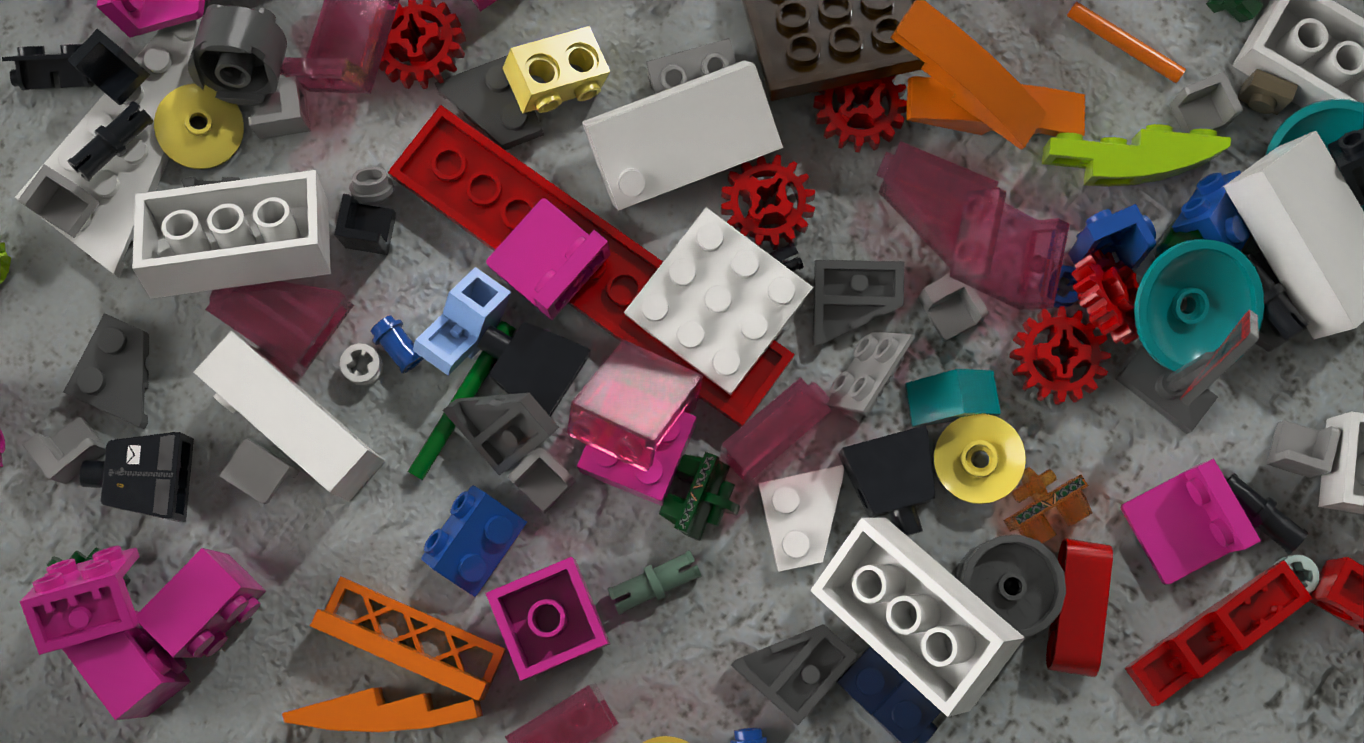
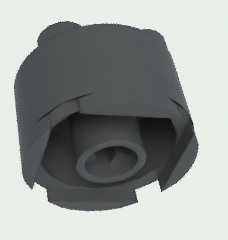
M219 4L208 6L205 15L200 21L188 62V71L195 84L202 90L204 85H207L217 91L215 98L238 105L258 104L265 100L267 94L272 92L273 95L278 86L287 50L286 36L275 23V15L270 10L262 7L249 9Z

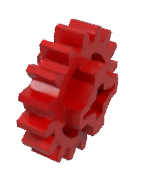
M408 0V6L402 7L397 1L393 2L395 12L392 15L381 12L379 16L384 23L383 27L375 26L371 30L377 41L370 43L371 50L377 56L374 59L381 71H385V74L392 83L400 79L406 89L411 88L414 80L418 81L423 89L428 88V79L433 77L438 83H443L442 72L445 69L453 73L457 71L452 61L453 58H464L465 56L459 44L466 42V37L460 28L462 25L456 13L451 14L445 2L440 3L437 7L433 0H424L422 4H418L416 0ZM409 61L411 65L403 64L401 62Z
M895 75L818 91L821 95L814 97L813 108L821 111L816 114L815 122L816 124L827 123L828 126L824 133L826 139L833 137L835 134L840 137L838 148L842 149L848 141L854 142L855 152L860 153L863 143L868 142L873 151H875L879 147L880 137L890 143L895 135L893 128L901 129L904 124L905 118L901 114L907 111V101L900 98L905 94L906 85H894L897 76ZM834 93L837 94V100L842 104L837 113L834 112L832 106ZM885 95L889 104L887 116L884 114L885 109L880 105ZM870 99L868 107L862 104L857 108L854 107L852 109L853 102L861 104L864 101L867 102Z
M776 154L772 163H766L764 156H760L757 158V165L751 166L748 161L742 163L740 167L741 175L730 171L728 181L733 187L724 186L721 190V197L729 200L721 204V215H732L727 221L729 225L735 229L739 228L740 233L747 238H754V243L760 248L763 241H769L773 250H778L779 239L784 238L788 243H794L796 238L794 230L802 233L807 231L809 224L804 218H812L815 207L806 203L813 201L816 193L814 189H804L808 184L809 175L806 173L797 177L795 175L797 168L795 161L784 167L781 166V155ZM759 177H773V178L763 179V180H758V179H757V178H759ZM789 188H791L795 194L797 200V209L793 207L794 204L792 202L787 200V191ZM777 191L775 205L769 204L759 212L761 199L766 201L770 196L773 197ZM739 195L749 205L746 217H744L739 207ZM765 225H779V227L775 228H762Z
M1097 250L1075 263L1076 270L1072 272V276L1078 283L1073 285V289L1077 292L1080 306L1086 308L1089 314V321L1100 329L1103 335L1110 332L1115 343L1122 340L1125 345H1128L1138 339L1134 307L1139 284L1133 270L1125 266L1122 260L1115 263L1112 253L1108 252L1104 255L1101 250Z
M1060 306L1055 311L1054 316L1051 317L1045 308L1037 314L1038 322L1029 317L1022 324L1027 333L1017 332L1013 337V341L1020 345L1021 348L1014 349L1009 354V358L1020 360L1021 365L1012 373L1014 376H1026L1028 380L1022 387L1024 391L1031 389L1033 386L1039 389L1037 400L1042 401L1049 394H1053L1055 405H1060L1065 402L1066 395L1068 394L1074 403L1078 402L1083 398L1082 389L1091 394L1098 388L1094 379H1102L1107 376L1108 371L1099 366V364L1109 360L1111 353L1100 351L1099 346L1107 341L1108 338L1106 335L1095 337L1092 331L1096 327L1091 322L1087 325L1081 322L1083 311L1078 310L1070 318L1067 317L1065 307ZM1050 329V333L1047 335V343L1033 345L1039 333ZM1073 333L1080 338L1083 344L1073 335ZM1057 347L1059 348L1060 355L1068 357V360L1063 364H1060L1058 356L1052 355V352ZM1087 366L1082 377L1070 383V379L1073 377V369ZM1036 367L1047 376V379L1037 371Z

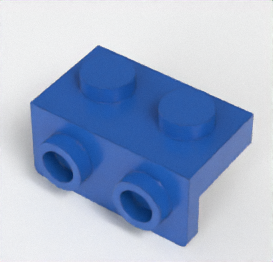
M1240 170L1225 175L1213 173L1201 179L1196 185L1197 189L1189 201L1182 206V212L1172 225L1174 232H1190L1198 229L1203 239L1224 242L1241 251L1251 232L1223 187L1241 174Z
M1136 204L1112 213L1110 209H1106L1094 214L1085 221L1087 225L1083 231L1077 234V241L1068 254L1075 266V263L1097 250H1101L1104 255L1108 252H1116L1119 260H1122L1125 266L1134 271L1156 246V231L1150 218L1142 215Z
M472 485L468 491L462 492L455 499L450 509L451 515L443 527L435 530L429 536L425 543V553L422 555L421 560L434 571L476 597L527 524V521L484 491Z

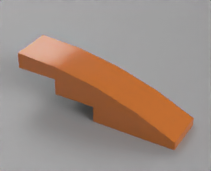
M915 0L890 38L925 62L921 69L954 92L951 98L952 101L1021 150L1024 149L1046 114L1044 109L1020 82L960 27L925 0Z
M912 76L908 78L907 121L978 135L994 131L952 101L951 98L954 92L933 77ZM1021 84L1046 112L1033 135L1040 133L1056 137L1059 133H1077L1085 136V94Z
M376 687L284 712L282 716L284 723L326 730L389 732L436 727L483 716L480 701L475 699L434 710L431 693H422L386 704L382 687Z

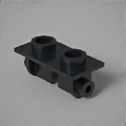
M82 44L60 45L61 53L45 54L44 46L17 47V56L2 57V61H15L16 69L10 71V81L14 87L19 86L23 91L55 88L53 72L59 73L60 88L94 86L93 82L67 61Z

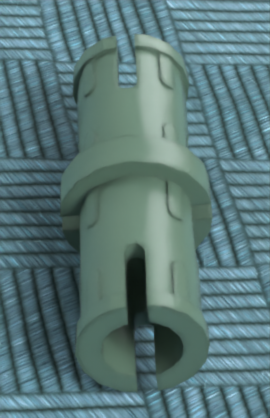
M688 550L686 553L655 568L649 565L643 568L645 573L614 587L607 588L612 600L627 593L631 594V596L614 603L618 614L622 615L624 614L623 612L654 597H657V600H661L666 597L665 592L695 578L702 577L697 565L679 572L680 568L695 562L691 551Z

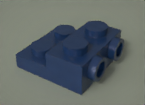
M871 646L836 681L898 743H926L938 729L932 721L942 711Z

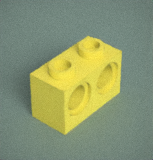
M590 26L510 48L502 68L523 114L538 110L539 113L549 112L560 106L562 102L575 98L578 101L589 100L601 92V88L610 73ZM570 64L581 67L584 72L576 71ZM531 76L541 77L546 83H538Z

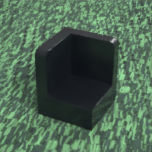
M96 29L67 60L118 105H122L150 75L99 29Z
M344 193L334 235L346 249L388 255L396 212L394 209L359 204L353 195Z

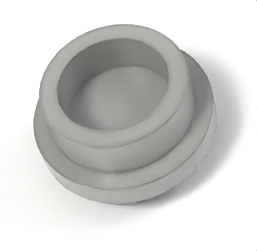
M367 167L353 174L349 190L350 194L357 201L365 205H377L384 202L393 193L394 185L384 169Z

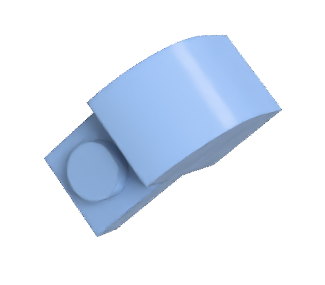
M475 267L449 291L442 315L415 340L413 351L449 376L467 357L472 359L480 351L477 348L478 343L491 325L497 327L504 314L511 292Z

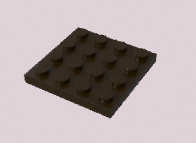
M742 0L770 101L922 70L921 68L925 62L890 38L915 0Z

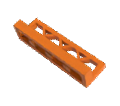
M341 576L325 610L317 609L310 624V627L478 701L485 700L507 650L502 646ZM347 589L363 597L368 611L367 615L351 621L336 614ZM371 600L386 607L375 611ZM395 610L404 615L410 632L392 639L383 634L378 617ZM413 619H416L427 625L419 629H416ZM371 620L375 631L360 624ZM436 628L445 632L451 651L432 657L424 652L418 635ZM454 637L466 641L468 644L457 648ZM412 638L416 649L401 642ZM477 646L493 653L483 678L466 672L460 656L461 652ZM453 656L457 667L441 660Z

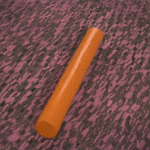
M1077 1L1067 14V17L1174 83L1179 81L1186 68Z

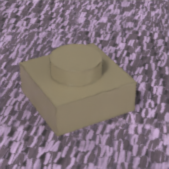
M1256 69L1242 84L1237 97L1240 101L1248 103V106L1256 112L1278 115L1293 101L1298 85Z

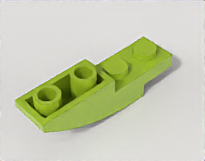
M1163 124L1147 125L1146 129H1141L1131 139V145H1127V140L1119 137H1104L1100 139V142L1085 141L1083 136L1077 133H1059L1056 135V138L1051 137L1043 147L1042 164L1084 168V186L1137 185L1174 177L1209 162L1230 147L1231 137L1217 136V131L1212 129L1190 130V133L1173 132V127Z

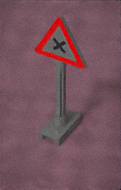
M1249 309L1218 349L1202 354L1176 371H1171L1156 362L1142 344L1136 351V355L1115 379L1186 434L1190 433L1218 398L1217 395L1207 388L1258 341V315Z

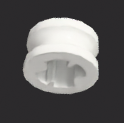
M358 343L351 345L343 352L340 358L341 372L350 382L358 386H368L375 383L383 373L384 364L382 357L373 347L367 344ZM358 355H362L366 359L369 356L372 357L373 361L367 365L369 372L365 375H362L357 370L354 374L352 373L351 368L357 365L355 358Z

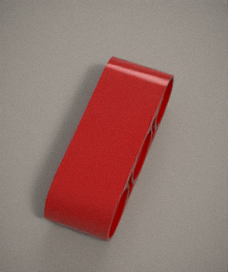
M1064 538L1059 548L1057 560L1064 571L1066 596L1061 612L1049 626L1046 666L1051 671L1096 677L1100 669L1103 652L1113 550L1112 546Z

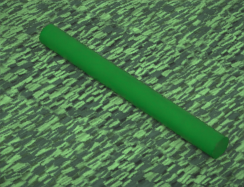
M502 320L496 327L512 337L516 330L513 326ZM482 351L451 402L455 399L475 397L497 360ZM445 413L439 419L407 471L422 481L456 428L455 424Z

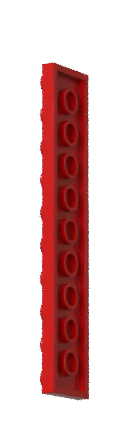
M442 105L437 108L388 171L392 179L493 251L497 249L543 198L552 203L589 235L593 230L598 232L608 241L611 255L567 304L741 428L745 426L795 356L794 353L774 340L734 393L729 395L624 314V311L663 261Z

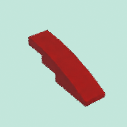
M1282 560L1160 641L1127 665L1125 670L1150 705L1159 706L1193 679L1202 678L1235 652L1244 651L1313 598L1286 561Z

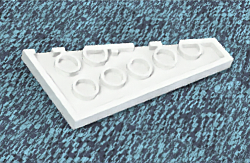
M202 17L160 29L134 59L150 74L149 77L122 105H118L104 93L44 163L80 186L100 202L75 238L47 220L45 221L118 278H120L125 263H123L130 242L134 239L135 194L156 191L169 160V157L163 152L156 139L154 122L148 125L125 146L127 149L125 154L121 157L117 155L113 157L89 182L82 178V173H77L67 160L75 156L96 136L94 131L99 126L106 127L132 101L139 104L141 107L139 110L142 111L144 109L154 121L156 110L167 94L180 86L195 83L189 74L188 62ZM39 170L33 175V177L27 182V184L20 190V192L15 196V198H17V199L19 200L20 196L23 194V192H24L25 189L28 187V185L31 183V181H32L33 178L36 176V174L39 172Z

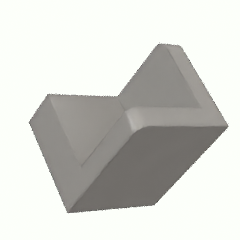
M1225 71L1184 87L1169 104L1182 133H1190V130L1193 129L1219 131L1226 128L1243 111Z
M296 76L279 78L280 92H275L273 95L269 93L265 96L263 102L254 104L255 116L248 118L249 127L259 139L311 131L306 91Z
M45 164L19 198L21 204L73 238L76 237L100 203L80 186Z
M963 267L926 286L918 296L921 305L943 341H949L980 324L989 315L987 307Z
M81 417L75 418L51 438L36 433L22 444L49 480L67 484L80 473V467L84 460L96 461L106 453L105 444L86 420Z
M1285 420L1280 421L1276 426L1266 465L1308 478L1329 473L1332 469L1341 429L1331 426L1317 431Z
M244 438L219 477L260 503L268 504L285 477L288 475L296 478L300 471L260 445Z
M538 445L508 476V479L544 514L576 482L573 476L541 445Z

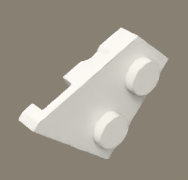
M843 465L758 483L778 573L823 562L843 480Z

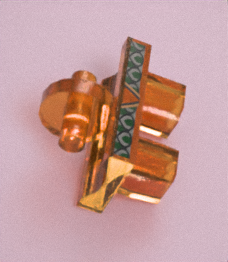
M1026 467L1021 478L1023 485L1011 493L1018 503L1030 496L1034 502L1003 520L1009 531L1018 529L1022 536L1038 540L1043 544L1057 535L1043 513L1056 506L1068 527L1092 514L1093 512L1087 498L1082 492L1084 488L1088 487L1083 476L1080 474L1048 493L1046 486L1057 480L1054 472L1048 469L1037 475L1033 469Z

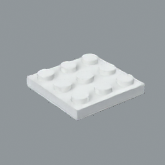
M706 207L624 311V314L729 395H732L806 300L813 287Z

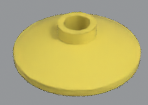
M195 83L180 86L167 94L156 110L154 118L156 139L163 152L174 162L192 169L217 167L228 161L241 145L244 135V122L238 105L215 98L217 91L207 85H204L203 90ZM195 116H202L207 120V125L200 130L194 129L190 125L191 119Z
M982 413L960 417L944 429L936 443L934 465L940 482L952 495L969 503L986 504L1004 498L1016 488L1024 474L1026 454L1019 434L1009 423L997 416ZM982 451L988 454L989 463L984 468H977L972 464V457L976 452Z

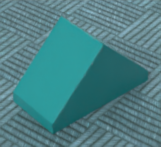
M954 369L905 383L912 427L953 422L960 417L982 413L994 416L1001 414L993 370Z

